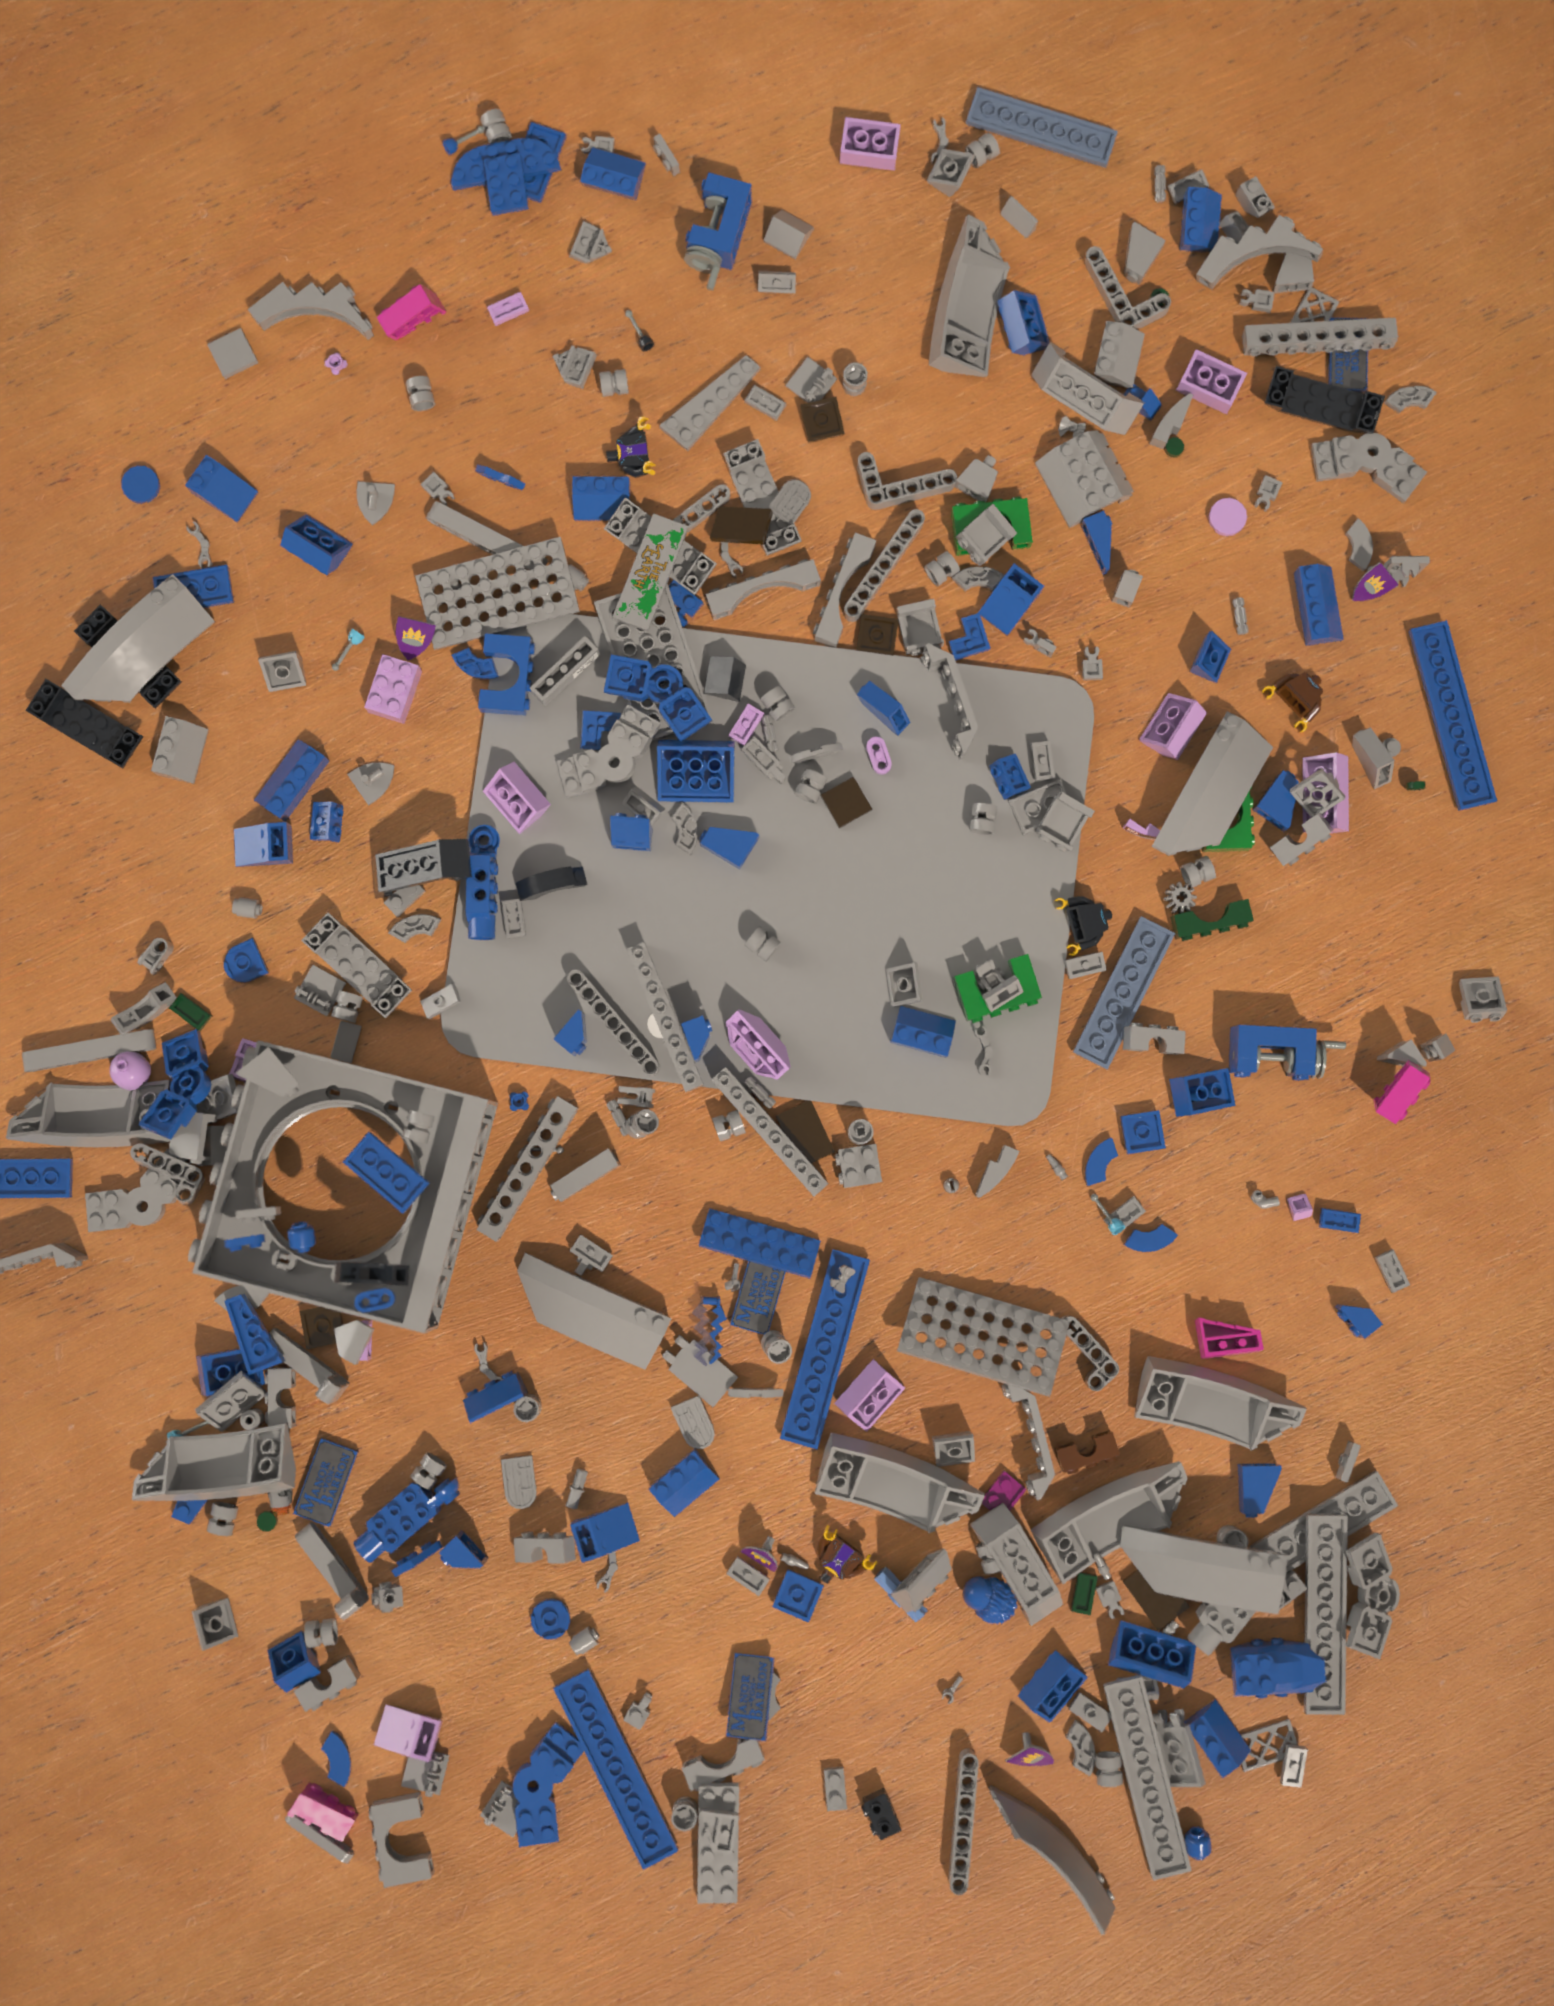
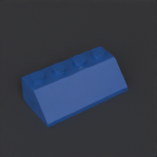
M1321 564L1299 566L1294 572V579L1306 646L1343 641L1332 568Z
M298 739L254 801L286 822L327 766L329 760L314 748Z
M1120 1621L1111 1645L1108 1665L1184 1689L1192 1682L1196 1645L1190 1641Z

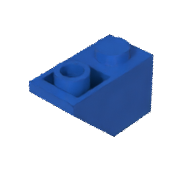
M1346 1305L1335 1306L1338 1310L1337 1315L1343 1322L1346 1321L1350 1325L1349 1330L1356 1338L1366 1339L1383 1325L1371 1309Z

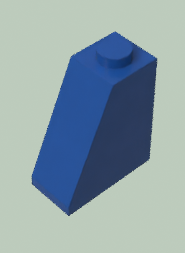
M869 681L860 688L857 696L861 703L895 735L898 736L911 723L902 704L874 683Z
M1284 770L1277 775L1253 809V811L1283 832L1291 826L1295 798L1290 793V789L1299 783L1293 773L1285 772Z
M710 827L708 831H703L699 840H701V847L740 870L760 836L756 832Z
M1277 1463L1238 1464L1239 1511L1246 1514V1517L1255 1518L1258 1517V1514H1264L1281 1473V1465Z

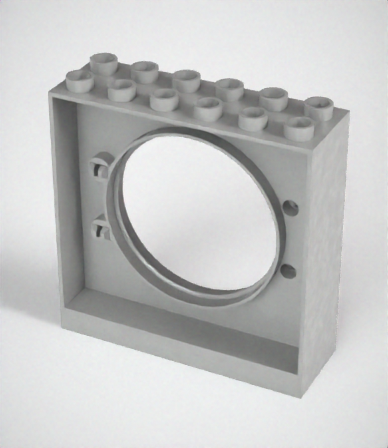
M258 1040L256 1048H247L242 1068L269 1047L300 1085L297 1086L298 1091L290 1098L288 1095L282 1097L249 1080H246L245 1086L238 1085L232 1097V1107L238 1109L235 1123H227L221 1137V1146L228 1147L224 1162L217 1161L210 1176V1184L217 1186L213 1201L206 1200L199 1215V1222L206 1224L202 1240L194 1239L188 1254V1261L195 1263L192 1273L421 1333L437 1329L498 1103ZM331 1089L340 1092V1095L330 1094ZM389 1104L399 1107L398 1111L388 1109ZM348 1107L369 1112L387 1122L406 1144L413 1160L414 1169L430 1182L413 1202L410 1213L397 1234L384 1246L368 1255L351 1260H326L304 1252L299 1253L298 1250L290 1248L289 1242L280 1234L272 1220H263V1217H255L253 1222H243V1219H236V1211L267 1208L263 1192L264 1171L268 1157L280 1136L292 1124L310 1113L327 1108ZM409 1110L434 1116L433 1125L431 1128H428L430 1135L427 1144L402 1137L404 1127L409 1124L406 1121ZM265 1234L266 1242H262V1247L250 1248L249 1245H244L242 1250L230 1252L229 1248H225L224 1240ZM280 1258L290 1260L289 1264L280 1262ZM336 1262H370L410 1265L408 1286L334 1283ZM389 1288L396 1295L395 1303L385 1309L360 1312L354 1304L356 1296L366 1291ZM384 1294L383 1300L387 1302L389 1300V1296L387 1294ZM364 1298L363 1304L367 1306L369 1304V1300L367 1298Z

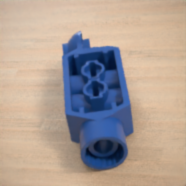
M484 824L475 827L469 834L468 839L471 848L470 863L472 877L466 878V917L468 922V939L472 940L495 939L496 916L494 913L498 911V903L495 902V894H498V883H495V875H498V864H496L495 860L497 859L500 837L495 828ZM483 837H489L487 845L480 844ZM486 874L485 879L480 880V877ZM486 893L485 897L479 900L480 895Z
M457 1477L452 1481L447 1478L434 1490L436 1495L415 1481L366 1522L368 1530L354 1541V1546L358 1553L367 1562L372 1563L384 1551L390 1553L395 1551L441 1511L440 1505L443 1503L448 1505L460 1494Z

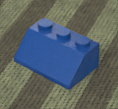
M592 147L584 163L580 182L586 187L637 201L646 163Z
M1187 188L1184 193L1180 250L1212 251L1218 242L1222 194L1208 188Z
M1014 290L998 300L999 313L1003 319L1004 330L1007 334L1009 348L1012 353L1026 355L1046 350L1050 341L1037 295Z
M572 477L574 521H609L626 497L628 500L631 498L629 477Z
M307 514L285 527L280 544L288 552L293 553L325 575L330 574L339 567L353 545Z
M900 1006L890 1043L947 1058L956 1021Z
M510 1371L501 1376L503 1380L498 1382L492 1380L484 1384L485 1389L478 1392L476 1388L466 1393L467 1398L463 1399L470 1423L524 1397L528 1393L519 1372L513 1374Z
M693 1449L650 1485L649 1491L675 1517L720 1478L699 1452Z
M1055 1650L1048 1656L1043 1666L1035 1672L1029 1683L1023 1686L1018 1697L1032 1712L1051 1723L1088 1677L1064 1655Z
M1216 1699L1184 1721V1724L1190 1725L1193 1737L1222 1778L1238 1768L1251 1752Z

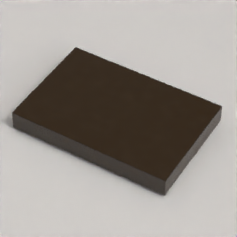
M719 506L710 540L711 542L764 545L773 511L766 508Z
M806 1101L776 1115L783 1132L811 1163L835 1152L812 1101Z
M1138 1569L1122 1580L1158 1631L1189 1608L1183 1598L1155 1592Z

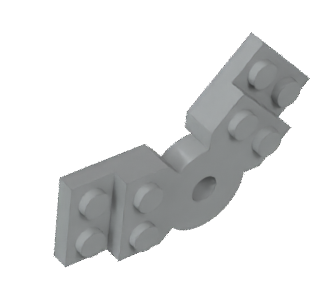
M1367 433L1358 440L1352 435L1336 437L1331 441L1317 442L1311 445L1317 482L1354 477L1358 470L1366 473H1373V482L1402 503L1408 499L1427 473V471L1413 462L1414 458L1401 448H1391L1389 441L1378 433ZM1368 451L1373 452L1374 456H1370Z
M627 705L620 719L616 720L607 736L609 744L602 747L598 753L590 749L557 761L566 798L602 789L605 787L606 781L612 783L627 781L635 771V758L638 759L644 756L661 723ZM619 759V766L612 768V761Z
M167 1149L164 1153L168 1155L169 1149ZM159 1158L154 1165L160 1166L164 1161L163 1158ZM173 1167L172 1173L178 1174L181 1171L182 1167ZM148 1169L140 1178L141 1187L135 1188L130 1192L126 1189L85 1193L88 1232L129 1228L132 1224L149 1226L157 1223L165 1214V1204L176 1202L175 1192L180 1182ZM192 1174L189 1180L193 1181L198 1174ZM144 1201L148 1204V1209L145 1212L141 1208V1204Z
M1375 1532L1346 1550L1350 1563L1347 1569L1352 1584L1359 1586V1602L1352 1606L1346 1624L1351 1626L1345 1646L1380 1659L1392 1624V1619L1388 1612L1395 1610L1397 1607L1400 1591L1396 1581L1388 1577L1393 1569L1381 1534Z

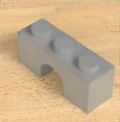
M1320 812L1302 824L1307 833L1304 842L1297 843L1287 835L1270 847L1283 866L1287 863L1291 866L1299 860L1298 856L1301 853L1308 854L1315 849L1314 844L1318 841L1324 843L1332 837L1330 833L1333 829Z
M1131 1023V1026L1124 1027L1123 1050L1148 1051L1149 1041L1154 1038L1159 1044V1053L1184 1054L1186 1031H1181L1176 1026H1167V1029H1161V1025L1143 1027L1142 1023Z
M291 1367L270 1368L265 1373V1384H268V1392L265 1393V1403L268 1404V1412L265 1413V1423L268 1424V1427L286 1423L288 1428H293L296 1426V1406L284 1405L280 1395L283 1389L296 1387V1371Z
M523 1532L520 1537L514 1538L515 1562L532 1563L543 1559V1549L547 1553L548 1563L565 1564L575 1560L574 1536L566 1535V1532L554 1533V1535H550L549 1532H540L538 1535H533V1532Z
M349 1655L328 1669L332 1677L331 1685L324 1686L320 1684L314 1676L294 1690L305 1712L309 1709H312V1711L318 1709L323 1705L322 1701L329 1698V1700H332L340 1695L339 1691L346 1687L348 1690L357 1684L356 1680L361 1675Z

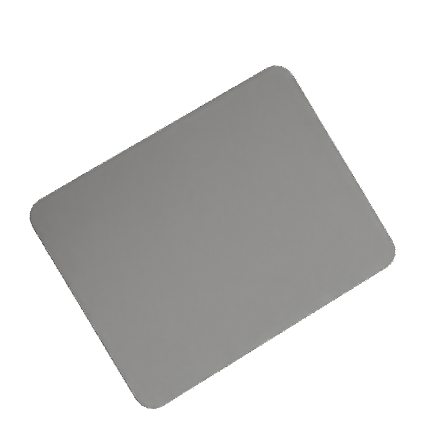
M569 614L498 633L500 635L531 637L532 642L535 643V654H531V662L534 663L533 673H530L529 680H532V685L584 636L597 647L600 656L546 707L532 692H528L530 710H526V716L496 713L484 714L466 839H469V834L475 827L484 824L492 826L499 834L500 843L497 848V859L495 860L496 864H498V875H495V883H498V894H495L498 911L494 913L496 916L494 940L468 939L466 879L460 880L445 987L451 984L455 985L461 1002L441 1013L442 1030L449 1044L460 1053L476 1058L682 1084L664 1039L653 1036L648 1030L647 1022L652 1014V1010L626 950L644 942L690 1053L691 1050L681 1023L703 1016L705 1020L709 1019L713 1030L709 1032L711 1037L700 1061H694L704 1084L702 1087L719 1089L711 1079L727 1067L749 1093H752L751 1089L744 1085V1081L751 1076L756 1081L755 1083L759 1084L769 1096L1001 1126L1024 1125L1039 1116L1045 1109L1051 1092L1065 973L1064 960H1066L1070 921L1066 910L1069 905L1061 910H1057L1055 908L1062 907L1063 904L1061 901L1055 900L1057 898L1068 900V898L1074 896L1081 831L1072 845L1073 850H1066L1065 852L1055 847L1056 843L1052 841L1047 843L1040 839V834L1035 831L1023 836L1008 800L1061 778L1068 795L1084 804L1094 725V708L1091 698L1082 686L1074 680L1061 676L956 663L978 724V730L964 758L959 760L958 755L955 756L953 753L952 745H954L953 741L956 735L962 733L960 727L962 720L960 715L957 716L955 713L954 705L956 703L954 697L951 698L949 695L948 687L950 686L948 680L943 678L941 671L943 668L929 672L927 667L924 668L921 658L683 628L703 691L710 656L735 657L746 665L740 702L705 694L713 722H710L685 740L734 741L728 735L747 704L764 712V716L770 715V709H766L760 699L773 688L781 686L786 693V699L791 700L795 710L781 721L775 722L772 718L778 751L771 753L781 763L780 765L783 767L781 772L786 776V780L780 784L774 777L771 780L766 777L741 751L743 745L735 741L734 803L658 801V740H679L673 734L652 741L644 756L638 759L635 758V771L627 781L623 783L606 781V785L602 789L566 798L557 761L572 757L573 754L590 750L580 749L582 710L617 712L622 715L628 705L627 700L622 696L604 693L611 652L599 617ZM621 628L618 634L625 637L629 634V630ZM663 634L660 640L667 643L671 640V636ZM647 639L642 643V646L647 649L651 648L653 642ZM628 645L624 649L626 654H633L635 651V647L632 645ZM670 651L666 655V658L669 660H674L677 657L674 651ZM493 657L499 677L489 679L488 690H507L517 682L520 673L519 666L510 659ZM651 657L649 663L651 666H656L659 663V659ZM677 669L682 676L683 671L681 669ZM869 681L902 704L911 723L898 736L859 700L857 693ZM649 698L642 702V705L647 708L653 704ZM651 716V718H653V719H655V720H657V721L659 722L658 717H656V716ZM761 719L750 739L755 736L767 748L768 743L766 742L764 725ZM601 731V748L609 744L607 736L610 731ZM872 737H880L886 744L892 762L891 769L887 774H877L872 768L866 750L867 742ZM1051 741L1055 779L1035 782L1031 743ZM842 743L843 750L830 756L815 758L804 763H791L790 756L806 749H817L825 744ZM878 745L872 746L873 750H879ZM1016 753L1031 788L1004 800L991 774L989 765L1000 758ZM619 759L612 761V768L619 766ZM512 762L519 766L551 804L538 820L520 834L483 792L497 771ZM881 762L878 766L884 768L885 764ZM805 769L816 771L827 778L824 788L819 790L821 794L854 776L872 807V811L839 829L821 797H819L817 804H813L797 797L794 793L798 784L802 783L801 777ZM635 786L665 808L663 814L652 826L651 851L615 849L611 845L610 815L615 816V813L627 814V817H635L633 812L622 805L629 791ZM681 803H684L695 817L698 828L697 844L691 856L675 845L678 838V828L671 819V816ZM974 803H986L997 806L996 818L993 819L995 822L994 834L983 835L970 832L971 820L974 819L972 816ZM710 827L756 832L760 838L739 870L701 847V840L699 838L704 830L708 831ZM483 837L480 844L487 845L489 837ZM583 866L587 881L586 886L559 890L534 900L522 901L526 936L506 938L501 901L519 898L516 882L557 868ZM486 874L482 875L480 877V880L485 879ZM486 893L481 894L479 900L483 899ZM759 926L768 932L769 937L774 936L781 942L767 962L758 956L757 951L752 952L745 946L747 940ZM1028 954L1042 998L1038 1000V1004L1027 1007V1004L1019 1006V1010L1009 1012L1007 1009L1001 1011L1002 1015L991 1018L990 1015L983 1017V1021L973 1024L972 1021L967 1022L953 977L973 971L976 981H978L975 970L976 966L984 964L985 960L992 959L996 969L1000 968L1004 973L1005 977L1003 979L1006 981L1012 977L1008 961L1012 958ZM917 962L923 1001L903 1006L956 1021L947 1058L890 1043L900 1006L891 1007L886 969ZM580 970L657 1060L660 1069L656 1075L648 1076L640 1069L569 985L567 975L570 971ZM573 975L572 983H580L581 975ZM979 988V991L982 995L986 993L985 990L981 991ZM592 989L585 990L584 997L587 999L592 998L594 991ZM603 1003L598 1004L596 1007L597 1013H603L606 1010V1005ZM579 1009L585 1015L587 1043L585 1046L587 1047L581 1055L573 1056L558 1044L554 1037ZM740 1009L761 1018L786 1046L791 1068L778 1080L755 1074L730 1046L726 1021L737 1010ZM610 1019L608 1022L609 1027H617L618 1019ZM982 1026L986 1027V1036L993 1048L991 1055L992 1071L988 1076L987 1067H982L981 1074L978 1072L985 1052L980 1038L974 1035V1030L976 1029L979 1035H983L984 1030ZM623 1033L621 1035L622 1042L627 1043L630 1041V1033ZM641 1047L633 1050L634 1057L638 1058L643 1055ZM648 1062L645 1066L646 1071L653 1072L656 1069V1064Z

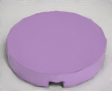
M1232 498L1221 499L1210 509L1208 516L1209 524L1219 535L1233 536L1245 526L1247 520L1246 509L1238 500Z

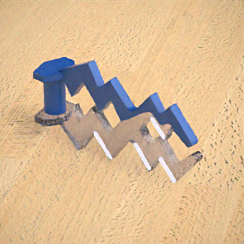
M701 1296L699 1305L692 1312L700 1319L693 1328L703 1335V1339L694 1345L701 1349L694 1357L704 1366H707V1363L701 1355L709 1350L705 1346L708 1342L714 1345L708 1352L714 1355L709 1364H712L721 1356L718 1350L723 1346L715 1340V1336L723 1330L719 1324L727 1319L720 1306V1296ZM703 1304L717 1305L712 1311L719 1317L710 1323L715 1328L711 1333L703 1328L710 1321L703 1314L708 1311L703 1307Z

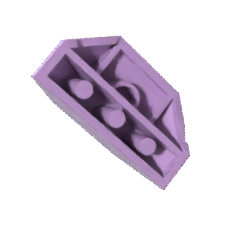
M739 1009L726 1021L730 1046L755 1074L778 1080L791 1068L786 1046L761 1018Z

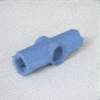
M885 1566L877 1573L874 1580L900 1608L901 1606L890 1594L902 1581ZM923 1605L916 1612L910 1611L907 1614L912 1620L917 1622L928 1610Z

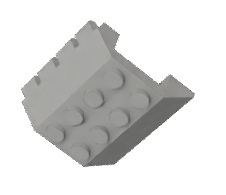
M1098 430L1087 431L1053 448L1035 462L1069 529L1082 523L1083 519L1087 518L1088 515L1116 501L1120 504L1128 500L1134 492L1130 482L1124 480L1126 475L1120 464L1115 463L1118 460L1112 449L1107 448L1109 443L1104 434L1099 433Z

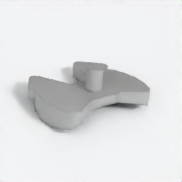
M1064 416L1058 429L1059 435L1063 436L1069 430L1073 432V438L1085 432L1086 424H1078Z
M846 1265L839 1267L842 1274L838 1276L839 1279H830V1286L840 1293L845 1292L846 1282L849 1277L856 1273L854 1269Z

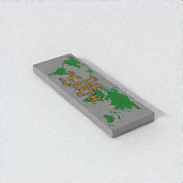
M653 513L612 616L614 620L647 632L649 631L689 526Z

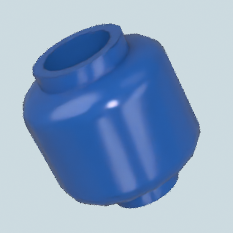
M308 1222L294 1223L288 1230L290 1248L303 1253L309 1251L310 1247L315 1245L314 1228Z
M1193 1827L1185 1834L1187 1854L1196 1860H1203L1211 1854L1210 1834L1203 1828Z

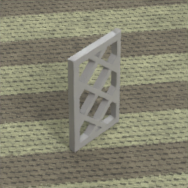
M1312 287L1305 294L1290 323L1315 322L1314 319L1321 317L1324 318V321H1329L1339 301ZM1312 293L1317 296L1318 301L1308 303L1307 298ZM1325 302L1333 304V307L1328 312L1325 311L1323 305ZM1319 304L1322 313L1313 316L1310 307ZM1306 308L1309 317L1299 319L1298 315L1301 309Z
M1290 1719L1240 1734L1243 1739H1251L1248 1745L1250 1750L1255 1741L1264 1746L1260 1756L1252 1752L1248 1754L1258 1760L1256 1764L1247 1766L1245 1758L1241 1763L1243 1772L1283 1760L1285 1754L1283 1750L1287 1742L1298 1745ZM1287 1725L1288 1733L1286 1737L1276 1732L1279 1727ZM1268 1731L1271 1734L1266 1743L1257 1739L1258 1734ZM1274 1735L1284 1740L1279 1750L1270 1746ZM1268 1748L1277 1753L1275 1758L1263 1759Z

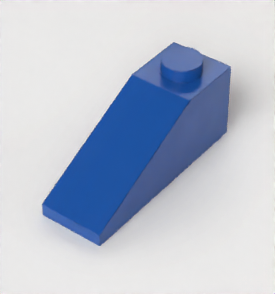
M1104 511L1083 519L1081 527L1102 574L1106 575L1110 569L1112 521L1109 515L1106 516Z

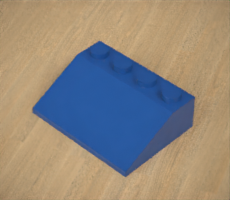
M658 740V801L734 803L735 741L683 740L680 742L679 740Z

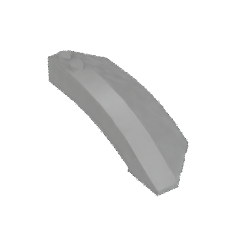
M967 215L964 220L942 285L932 332L929 366L943 372L986 377L988 376L991 341L999 306L997 301L1001 298L1006 277L1011 267L1008 262H1004L999 254L1001 250L995 240L990 239L987 234L985 223L970 215Z
M172 574L141 599L102 636L61 686L74 700L89 699L131 703L130 701L170 660L213 625L215 621L190 591Z
M1228 711L1226 712L1152 845L1153 848L1170 856L1175 855L1177 852H1189L1201 849L1204 846H1217L1221 843L1273 749V746L1244 719Z
M171 1081L146 1082L140 1085V1088L130 1091L122 1089L118 1085L84 1086L53 1084L51 1082L45 1087L46 1091L41 1096L34 1097L18 1117L15 1115L9 1120L6 1138L8 1140L70 1147H125L136 1144L147 1145L170 1142V1139L142 1128L139 1123L160 1092L167 1089L170 1090Z
M524 1253L517 1269L538 1323L637 1367L647 1368L671 1321L669 1315L617 1294L527 1253Z
M1148 1356L1141 1373L1134 1416L1139 1419L1172 1424L1207 1433L1244 1446L1252 1451L1258 1448L1257 1445L1265 1440L1269 1442L1281 1436V1432L1292 1427L1294 1429L1300 1426L1307 1408L1264 1387L1222 1372L1188 1363Z
M285 1423L253 1430L214 1435L170 1436L166 1441L167 1445L161 1452H157L147 1464L149 1467L145 1472L135 1478L132 1500H209L257 1495L294 1488L296 1467L288 1425Z
M835 1433L830 1434L826 1444L814 1491L817 1495L856 1503L887 1513L928 1531V1534L934 1532L936 1527L943 1524L947 1526L960 1520L961 1516L969 1512L970 1514L977 1512L985 1496L982 1491L926 1461L883 1445Z
M1179 1461L1128 1475L1076 1499L1032 1528L1031 1532L1060 1582L1064 1584L1096 1562L1094 1558L1095 1552L1104 1557L1121 1547L1122 1525L1155 1531L1167 1527L1170 1529L1172 1524L1170 1519L1173 1510L1176 1511L1181 1498L1179 1493L1182 1485L1186 1484L1188 1477L1182 1463Z
M1122 1525L1120 1546L1155 1592L1216 1605L1272 1614L1279 1613L1288 1559L1285 1553Z
M990 1785L988 1787L989 1792L999 1807L1007 1825L1009 1824L1015 1840L1021 1839L1057 1870L1079 1897L1099 1932L1103 1935L1115 1910L1113 1903L1115 1897L1109 1888L1105 1890L1102 1885L1104 1879L1098 1870L1094 1872L1080 1850L1049 1819L1028 1804Z

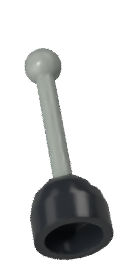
M627 310L625 315L630 318L640 336L638 345L641 351L646 352L652 349L654 341L650 336L642 334L632 316V311Z

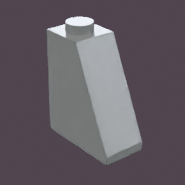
M1135 221L1129 232L1124 276L1130 282L1140 285L1162 251L1166 240Z
M1286 253L1273 292L1284 293L1311 290L1314 282L1312 260L1305 256Z
M1371 727L1358 731L1353 735L1352 747L1373 789L1391 782L1395 760Z
M269 1047L236 1072L240 1077L282 1097L288 1095L290 1098L298 1091L297 1086L300 1085Z

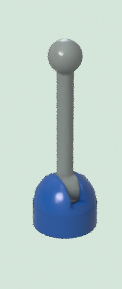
M479 126L477 130L457 141L452 138L442 141L449 156L454 154L458 149V144L478 133H484L483 126Z

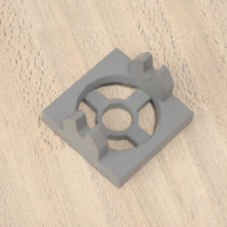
M1392 556L1383 566L1398 584L1401 581L1402 587H1405L1409 581V575H1412V578L1418 575L1430 563V558L1428 556Z
M1322 768L1290 789V793L1311 817L1319 812L1321 814L1345 799L1344 793L1339 789L1338 780L1333 778L1331 772L1326 774ZM1321 781L1327 785L1319 788L1315 787L1311 782ZM1305 787L1310 791L1308 797L1305 796L1303 791ZM1332 790V798L1328 802L1325 799V793ZM1314 791H1321L1323 797L1314 799L1312 793ZM1311 802H1320L1322 806L1311 805Z

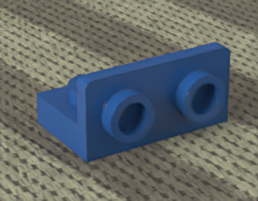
M1016 753L1000 758L989 765L991 774L1004 800L1031 788Z
M313 802L310 840L340 842L343 805L334 802Z

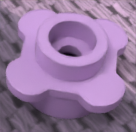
M334 353L325 361V366L332 370V374L338 375L341 369L347 367V361L343 360L339 353Z

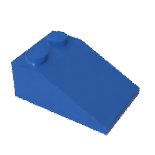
M208 455L203 458L185 484L193 495L237 523L258 494L256 489Z
M1229 1068L1169 1079L1176 1117L1236 1106Z
M240 1349L196 1356L201 1395H213L240 1371L257 1384L265 1385L263 1370L248 1375Z

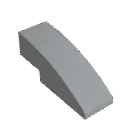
M1188 394L1169 410L1158 425L1150 445L1164 449L1170 433L1178 434L1193 394Z
M1004 1145L997 1162L988 1161L975 1197L981 1198L1004 1178L1020 1151Z

